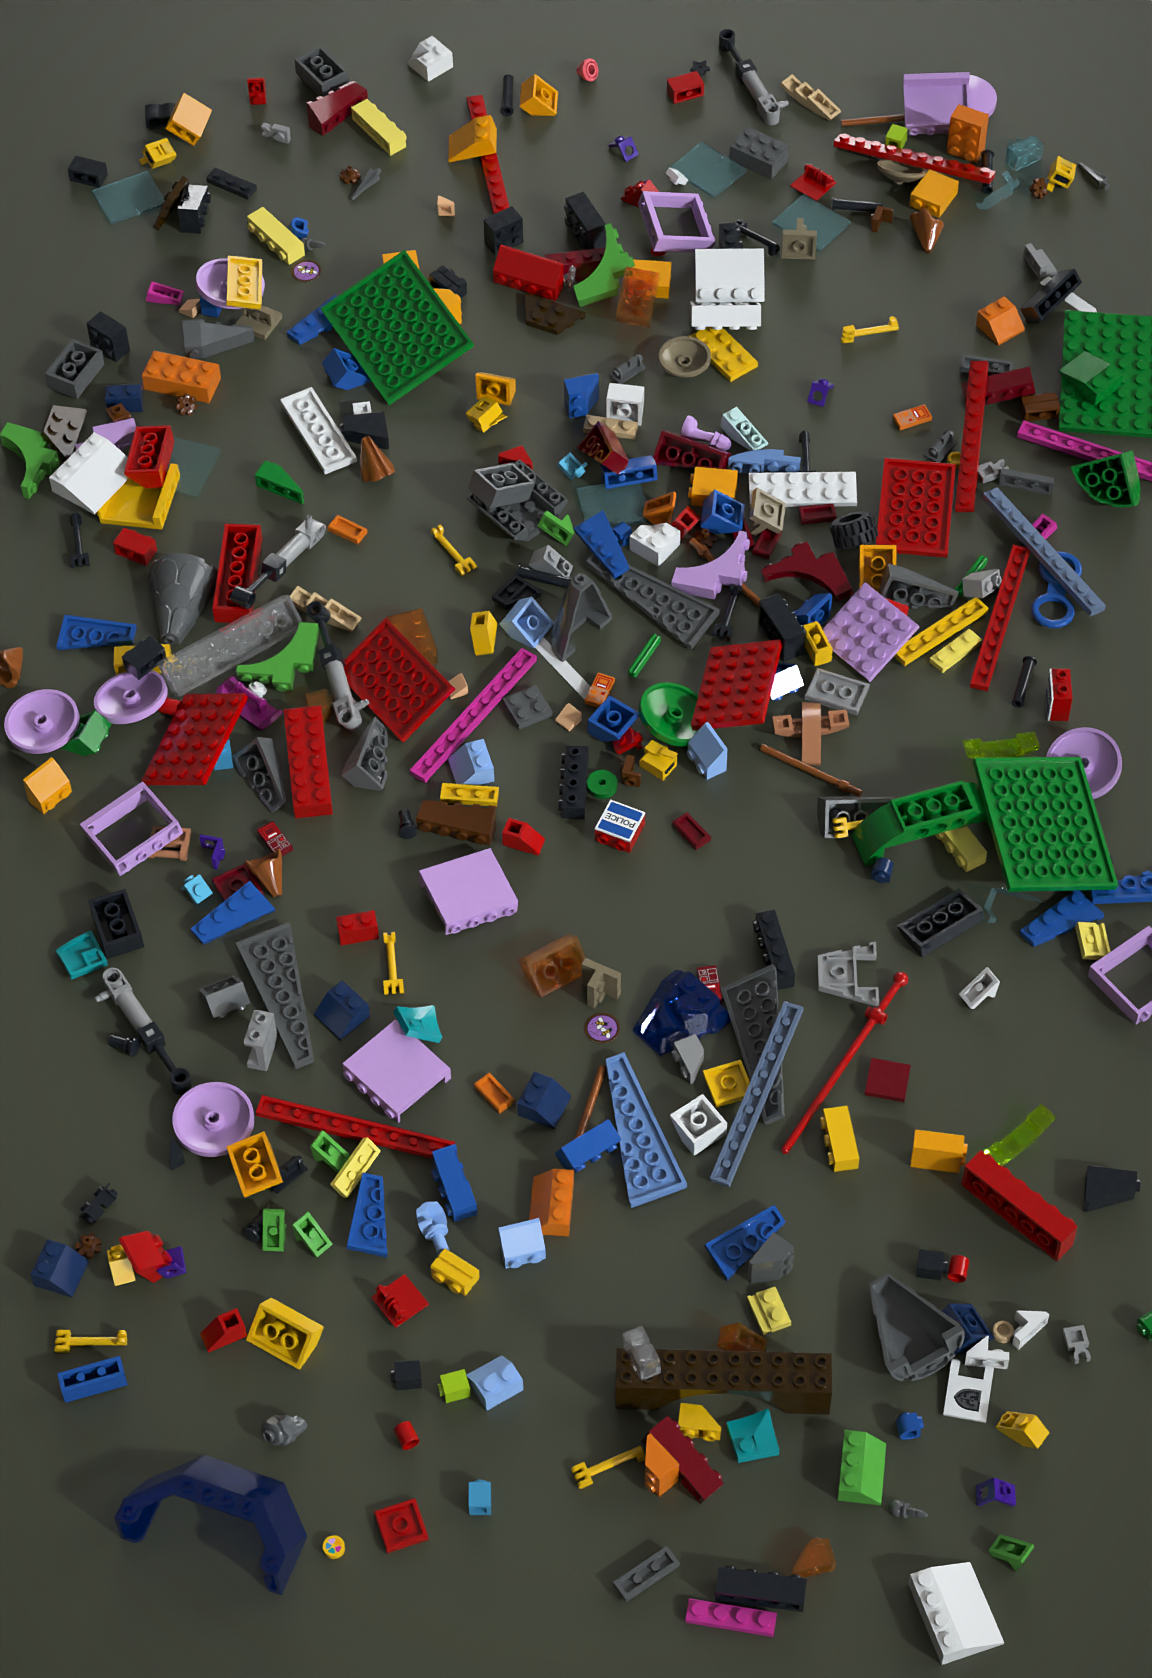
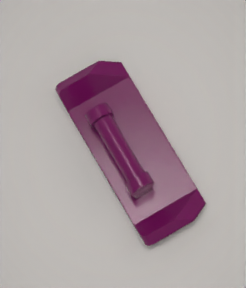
M234 676L228 677L217 687L216 694L245 693L248 700L239 717L257 730L261 731L270 726L283 714L280 709H275L264 698H260L246 688L243 683L238 682Z

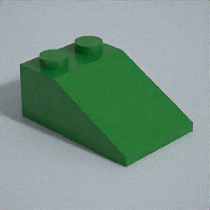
M1085 351L1059 370V373L1094 406L1120 388L1123 377L1111 364Z

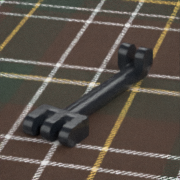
M741 219L736 221V227L740 229V233L768 246L770 256H774L775 253L780 251L777 243L747 229V222Z
M804 430L799 434V443H802L803 471L798 472H816V470L810 471V434Z
M73 513L70 520L71 526H73L76 554L70 555L71 566L76 568L75 561H78L79 567H83L82 560H85L86 566H90L89 554L83 553L80 531L82 519L78 513Z
M731 584V597L722 624L715 623L712 636L716 637L717 633L720 632L719 638H724L725 633H727L726 639H731L733 627H730L729 623L737 599L741 594L742 586L738 585V588H735V584Z

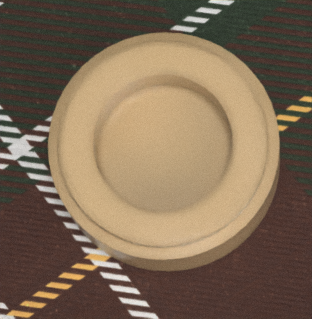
M998 1321L994 1324L992 1335L997 1342L1007 1343L1013 1338L1014 1328L1009 1322Z

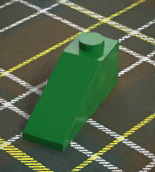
M265 460L255 474L256 486L303 504V490L281 466Z

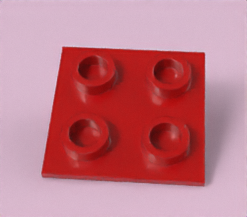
M806 164L804 166L805 172L790 187L818 201L837 182L823 170L816 169L812 164Z
M405 1274L388 1286H383L382 1284L377 1286L375 1289L377 1291L376 1294L371 1297L395 1328L429 1305Z

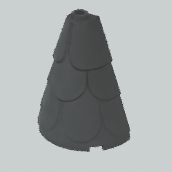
M170 553L162 555L161 559L155 560L152 563L149 580L161 644L180 645L215 593L218 570L213 565L209 566L204 563L205 559L186 553Z
M576 574L571 578L562 597V604L552 628V650L562 662L575 652V647L569 643L571 633L586 620L599 630L612 620V613L601 596V591L595 582L584 574Z
M888 1273L870 1283L873 1312L877 1320L885 1366L893 1378L899 1381H903L904 1378H909L910 1381L923 1379L942 1369L956 1356L954 1351L957 1347H962L965 1337L964 1330L958 1322L937 1309L932 1303L917 1295L915 1290Z

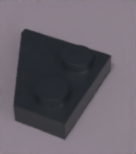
M515 574L492 596V601L507 610L514 607L520 599L528 597L540 598L542 590Z

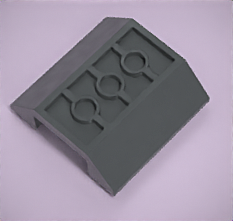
M519 459L513 464L535 482L528 501L489 508L473 492L466 499L514 540L530 541L544 531L537 526L544 513L548 511L558 518L568 499Z

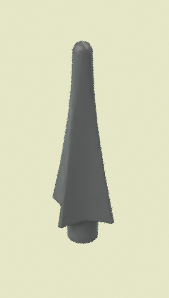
M1081 162L1078 163V166L1086 173L1098 190L1100 188L1107 190L1110 187L1106 182L1107 176L1090 169Z
M376 167L374 170L369 168L365 178L351 197L352 201L380 180L378 175L382 171L379 167Z

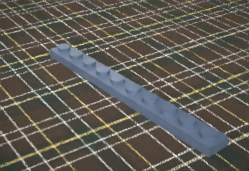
M998 487L983 493L982 499L1090 617L1105 610L1106 605Z
M786 1001L783 1002L710 1176L711 1182L730 1188L803 1013L802 1006Z

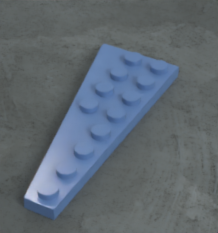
M625 1053L607 1058L606 1068L617 1133L622 1139L619 1145L630 1207L633 1208L687 1188L686 1180Z

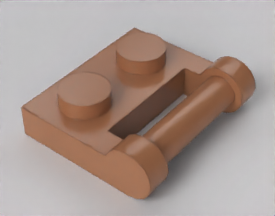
M153 826L151 837L165 827ZM181 828L183 834L164 846L181 848L180 851L158 850L148 858L163 857L187 861L191 829Z

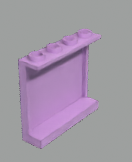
M970 72L904 74L905 128H908L907 134H949L950 117L957 105L960 104L970 108Z
M491 848L419 871V884L421 888H426L445 925V935L455 934L467 928H474L479 924L492 922L497 918L511 916L517 912L518 899Z
M396 1019L342 1063L344 1077L349 1082L353 1081L362 1094L366 1093L375 1106H380L388 1118H393L398 1123L400 1122V1114L442 1080L446 1083L451 1079L450 1068L417 1038L405 1036Z

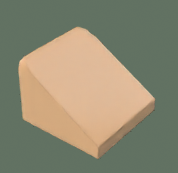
M438 196V216H455L454 202Z
M200 299L187 300L179 309V313L194 318L201 310Z
M462 673L449 680V683L456 689L450 695V699L468 694V686Z
M568 703L555 722L567 731H570L582 721V713Z

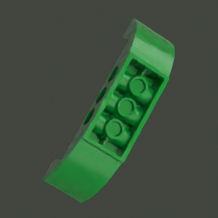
M962 780L890 800V803L880 807L866 817L856 827L852 838L864 865L868 866L874 864L875 859L884 857L885 848L986 821L989 829L990 825L978 783L963 782Z

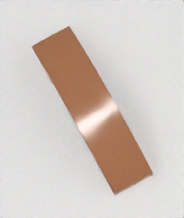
M802 702V762L807 765L821 766L820 703Z
M847 710L828 711V716H821V735L831 734L849 727ZM791 715L772 716L775 734L787 737H802V718L792 719Z

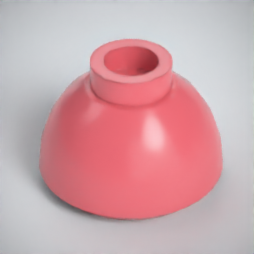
M591 58L585 59L577 67V74L585 81H594L598 76L597 63Z

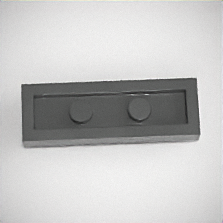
M962 354L959 372L969 373L970 361H988V376L1012 371L1014 362Z
M1002 468L999 485L1052 495L1055 478Z
M666 1546L615 1580L613 1586L623 1600L628 1602L678 1568L680 1563Z

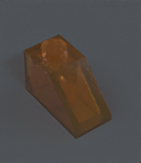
M327 688L305 694L307 707L321 705L324 726L333 714L332 706L334 702L333 695L328 694Z
M738 1322L720 1328L717 1346L724 1351L765 1352L767 1340Z
M815 1538L810 1543H807L792 1569V1575L807 1578L834 1571L836 1560L829 1538Z

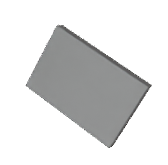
M817 668L804 699L833 709L847 710V713L857 716L870 684Z

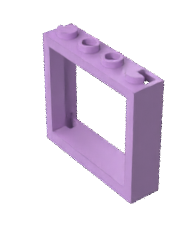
M642 191L638 206L653 251L695 253V249H712L713 245H715V237L712 234L711 225L707 220V213L704 211L703 202L699 194ZM654 207L691 208L701 237L663 235Z
M143 781L80 824L86 837L119 876L130 871L137 864L146 860L156 851L162 849L165 845L183 834L179 822ZM148 800L168 823V826L116 861L95 835Z
M1150 926L1092 964L1088 973V977L1135 1025L1150 1018L1152 1014V1001L1138 1010L1104 974L1144 946L1148 945L1152 949V928Z

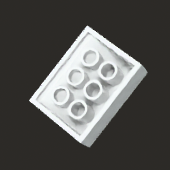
M764 248L695 249L696 303L764 302Z
M690 301L691 326L695 327L696 330H704L705 327L721 330L722 326H729L731 330H738L740 326H747V329L754 330L757 329V326H761V305L759 302L696 303V301Z
M94 432L49 477L52 492L95 514L129 479L124 474L128 457L108 439Z
M970 1562L930 1567L910 1574L908 1585L941 1665L1004 1644Z

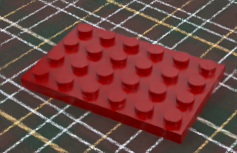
M884 458L876 545H896V553L947 558L956 464Z
M387 618L344 660V671L349 687L362 700L368 699V707L403 743L456 690Z
M781 640L710 648L691 722L693 731L699 730L707 722L713 729L764 724L781 653Z
M245 693L185 694L141 781L146 785H206L248 700Z

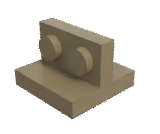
M797 218L796 230H783L781 259L815 260L817 231L807 230V225H804V218Z
M261 305V309L242 308V316L235 324L253 327L254 336L266 340L283 317L282 313Z
M759 488L754 489L749 519H751L750 533L757 536L768 528L779 534L783 530L786 503Z
M585 958L582 963V985L587 987V1006L595 1009L598 1002L601 1003L605 995L618 999L621 994V973Z

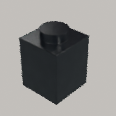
M920 1249L916 1277L941 1281L942 1273L947 1271L948 1261H944L945 1253Z
M420 1360L394 1362L395 1370H391V1383H396V1390L422 1388Z

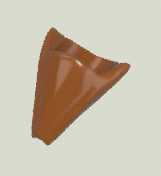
M922 209L919 212L912 213L910 220L926 253H930L943 230L944 223L939 219L932 218L927 209Z
M369 436L362 438L360 452L362 480L364 482H374L394 473L393 464Z
M22 647L0 651V685H4L6 688L15 687L20 679L23 659Z
M280 848L262 858L244 861L249 870L274 898L277 895H282V854Z

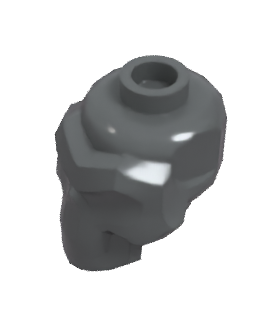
M286 1414L271 1416L261 1426L263 1439L271 1445H280L282 1447L293 1443L296 1437L307 1429L305 1420L297 1415L291 1417Z

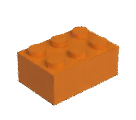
M958 104L950 117L946 153L977 163L982 151L985 150L989 114Z

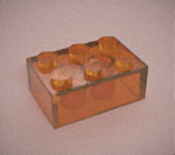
M626 267L616 311L617 322L650 328L660 282V273Z
M422 608L387 617L432 665L438 663L437 648Z

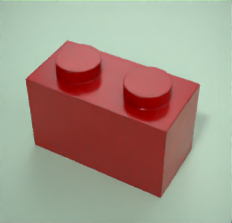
M697 71L667 79V93L674 104L704 96V82Z
M123 528L113 542L116 555L145 566L148 565L157 552L155 539L127 528Z
M375 910L336 917L341 946L379 939Z

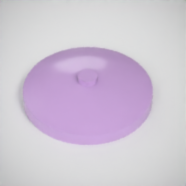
M970 75V108L987 113L990 117L996 108V92L984 79Z
M228 258L215 259L202 265L196 275L195 283L198 293L213 305L227 309H242V307L226 306ZM262 276V296H263L264 287H265V282H264V279H263V276Z
M129 671L112 677L98 689L94 697V707L109 723H133L156 712L165 702L168 688L164 678L155 671H150L140 680Z
M43 689L33 691L18 699L6 714L4 728L9 741L15 748L30 754H43L62 747L74 736L79 726L80 716L77 706L70 696L58 690Z
M1076 728L1063 733L1052 743L1046 757H1081L1093 799L1110 791L1117 783L1122 771V757L1116 742L1105 732L1094 728Z
M223 1082L204 1083L190 1089L179 1099L173 1112V1128L178 1141L188 1151L205 1157L223 1156L229 1154L226 1146L246 1139L251 1135L254 1127V1111L249 1098L239 1088Z

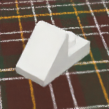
M986 967L959 995L971 1009H975L987 996L995 997L1000 981Z
M1016 1311L1014 1320L1020 1326L1013 1333L1012 1345L1019 1350L1047 1324L1049 1314L1042 1311Z
M986 1336L966 1352L965 1365L985 1367L990 1365L999 1369H1007L1009 1352H1004L1000 1349L988 1350L989 1336Z

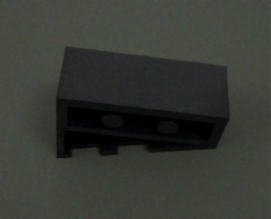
M187 185L184 192L185 199H181V204L183 205L177 208L181 232L201 234L202 227L206 225L205 215H208V203H211V193L208 192V186Z

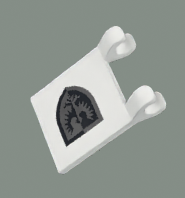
M952 1359L943 1415L986 1423L994 1367L990 1365L985 1366L983 1380L958 1375L960 1360Z

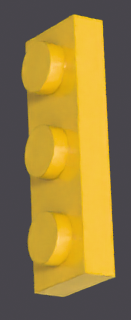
M442 783L440 801L451 804L456 802L465 805L480 804L481 806L492 805L497 807L499 787Z

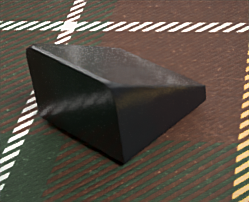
M173 1139L170 1140L169 1153L171 1170L185 1164L183 1152Z

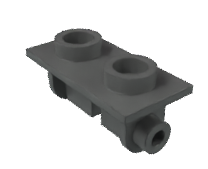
M635 354L627 363L615 367L609 376L617 383L623 384L646 368L642 363L643 357L640 354Z
M946 430L923 456L939 463L958 442L953 439L954 432Z

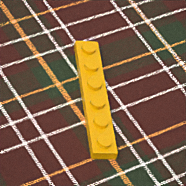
M977 597L973 598L908 640L894 657L904 666L908 665L988 613V607Z

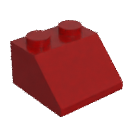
M144 1231L118 1239L135 1272L152 1283L163 1277L157 1273V1269L172 1265L170 1263L172 1258L167 1251H164L162 1247L164 1243L157 1234L154 1235L149 1231Z

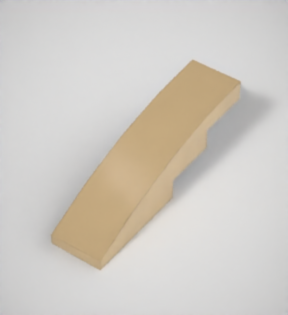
M793 74L780 84V87L796 101L829 121L841 113V110L819 89L815 91L807 82L801 83Z
M299 586L296 587L287 600L288 603L305 613L307 606L311 602L319 601L331 613L327 623L350 632L355 629L362 619L332 598L328 601L315 592L313 594L308 593Z

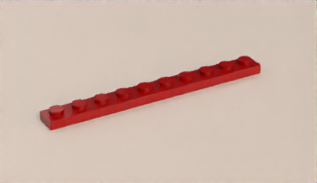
M483 95L466 97L471 121L474 118L487 116ZM497 153L480 156L492 211L493 214L509 208V203Z
M839 134L834 140V147L990 184L995 178L996 171H992L989 168L975 167L973 164H963L957 160H946L940 156L934 157L923 152L917 153L910 149L896 148L894 145H884L878 141L871 142L864 138L851 137L848 134Z
M970 361L955 505L956 512H974L988 361Z
M1012 546L970 682V688L988 692L1030 555V550L1026 547Z
M264 1095L261 1096L256 1110V1116L320 1132L323 1130L328 1134L357 1141L368 1137L375 1145L433 1159L432 1151L455 1144L454 1141Z

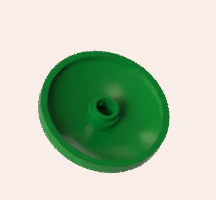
M663 682L652 685L644 692L638 706L640 719L645 728L657 739L674 746H688V742L699 731H693L691 727L698 694L676 683Z

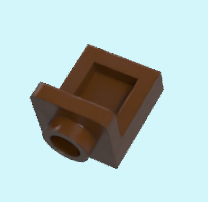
M877 205L875 213L871 214L869 224H872V232L878 233L882 221L892 223L893 209Z
M122 403L106 409V413L113 423L132 419L130 412L126 411Z
M627 755L625 762L622 761L620 766L622 784L640 787L641 774L633 772L634 756Z

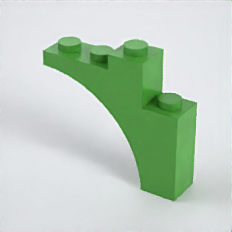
M611 223L605 225L607 236L606 249L599 266L588 278L574 285L580 307L619 295L618 288H620L618 278L634 273L632 269L635 266L633 257H629L628 252L623 251L621 243H617L616 239L619 238L617 229L612 228Z
M7 422L0 433L1 443L3 447L12 450L24 461L26 474L21 484L23 497L30 499L33 493H36L41 480H44L45 475H52L55 469H58L60 460L58 459L57 451L47 449L48 442L40 435V431Z
M299 622L295 636L280 653L260 663L237 665L236 672L238 678L246 682L258 680L262 683L272 682L274 689L282 692L293 690L295 670L302 673L314 672L320 633L318 624Z

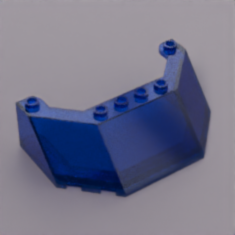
M207 1455L147 1479L123 1499L114 1519L121 1539L133 1543L144 1539L161 1501L172 1495L254 1523L265 1547L260 1560L261 1569L266 1573L264 1577L265 1586L269 1591L279 1595L283 1594L307 1539L306 1531L284 1482Z

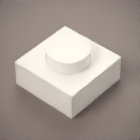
M668 168L666 174L670 177L669 180L675 185H678V183L685 185L688 182V179L678 170Z
M370 401L352 403L354 415L371 413Z

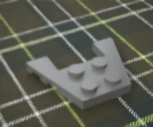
M870 942L868 946L860 947V945L854 946L852 950L844 952L838 950L818 955V991L879 1006L878 987L857 986L856 960H876V942Z

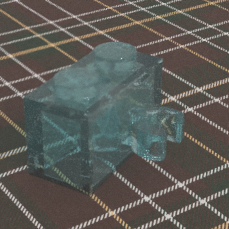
M1035 135L1023 140L1016 137V143L1009 140L1005 162L1014 171L1042 159L1044 144Z

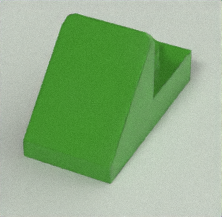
M546 511L537 525L565 546L569 544L575 533L568 514L561 521Z
M323 1130L310 1145L314 1160L316 1162L323 1160L337 1173H339L351 1156Z
M264 1208L263 1251H284L287 1224H285V1209Z
M306 1212L292 1224L297 1241H303L314 1257H318L332 1245L309 1212Z
M1000 1534L988 1551L992 1557L1008 1561L1014 1571L1017 1572L1034 1548V1545Z

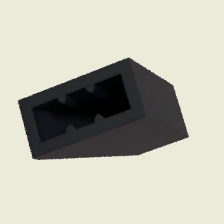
M384 411L342 416L343 424H340L341 434L345 435L347 442L361 444L362 438L369 436L378 448L389 449Z
M1088 1166L1085 1175L1083 1211L1089 1212L1133 1200L1135 1193L1140 1191L1141 1180L1137 1179V1171Z

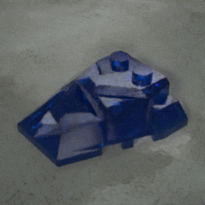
M674 970L661 981L633 1027V1032L662 1056L674 1051V1042L696 1034L699 1040L701 1036L708 1033L713 1035L726 1026L731 1019L727 1010L720 1004L719 997L691 972L687 971L684 973L682 970Z

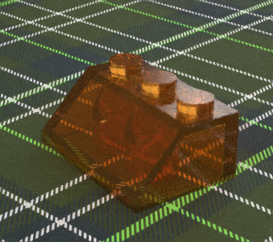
M568 933L518 960L525 977L539 997L542 998L582 977V963L586 956L578 937Z

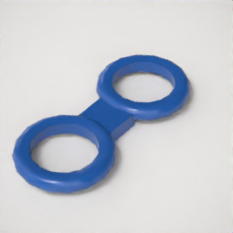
M1057 552L1065 561L1072 564L1074 571L1080 577L1082 565L1079 560L1072 554ZM1040 562L1039 573L1049 584L1047 593L1040 595L1034 600L1031 606V614L1035 621L1044 627H1064L1072 621L1075 615L1074 606L1065 597L1066 590ZM1055 601L1061 603L1066 608L1067 614L1062 619L1049 620L1041 615L1039 607L1045 602Z

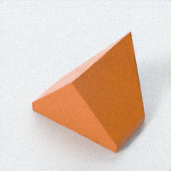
M675 491L645 501L643 516L653 525L668 523L670 525L675 506Z

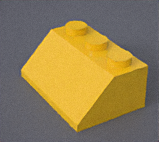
M270 1298L260 1303L246 1340L299 1370L317 1346L324 1326Z

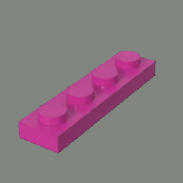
M689 1598L685 1623L774 1637L777 1613Z

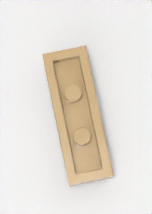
M586 415L583 433H589L594 425L600 421L613 430L617 437L635 440L638 422Z

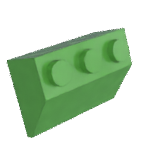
M844 1430L838 1501L881 1506L886 1453L885 1442L867 1432Z

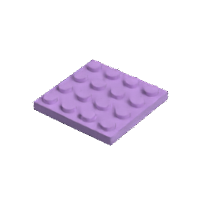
M865 582L823 628V631L828 639V643L833 648V652L871 682L920 627Z

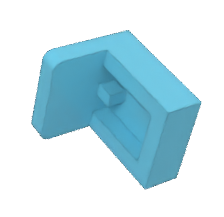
M571 453L557 464L558 468L570 480L575 477L580 478L586 472L584 468L588 465L586 462L581 464Z
M200 874L195 878L193 875L189 876L183 881L185 885L180 887L182 891L186 890L195 905L213 894Z

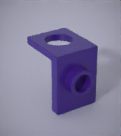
M618 136L612 143L608 144L609 148L619 147L625 162L639 155L631 136ZM627 146H630L632 148V154L630 156H628L625 153V148Z
M822 378L813 381L807 402L824 407L828 390L832 389L834 384ZM815 391L822 393L823 397L820 401L814 400L813 393Z
M200 834L201 847L214 849L212 864L213 869L217 870L220 860H223L225 856L223 839ZM209 840L214 842L215 844L211 845L206 843L205 841Z
M179 1246L166 1250L172 1258L170 1262L172 1265L157 1269V1273L167 1279L185 1274L186 1268L182 1247Z
M993 1477L975 1486L976 1505L978 1506L993 1500L1012 1507L1016 1505L1015 1485ZM988 1487L987 1496L982 1498L983 1488Z

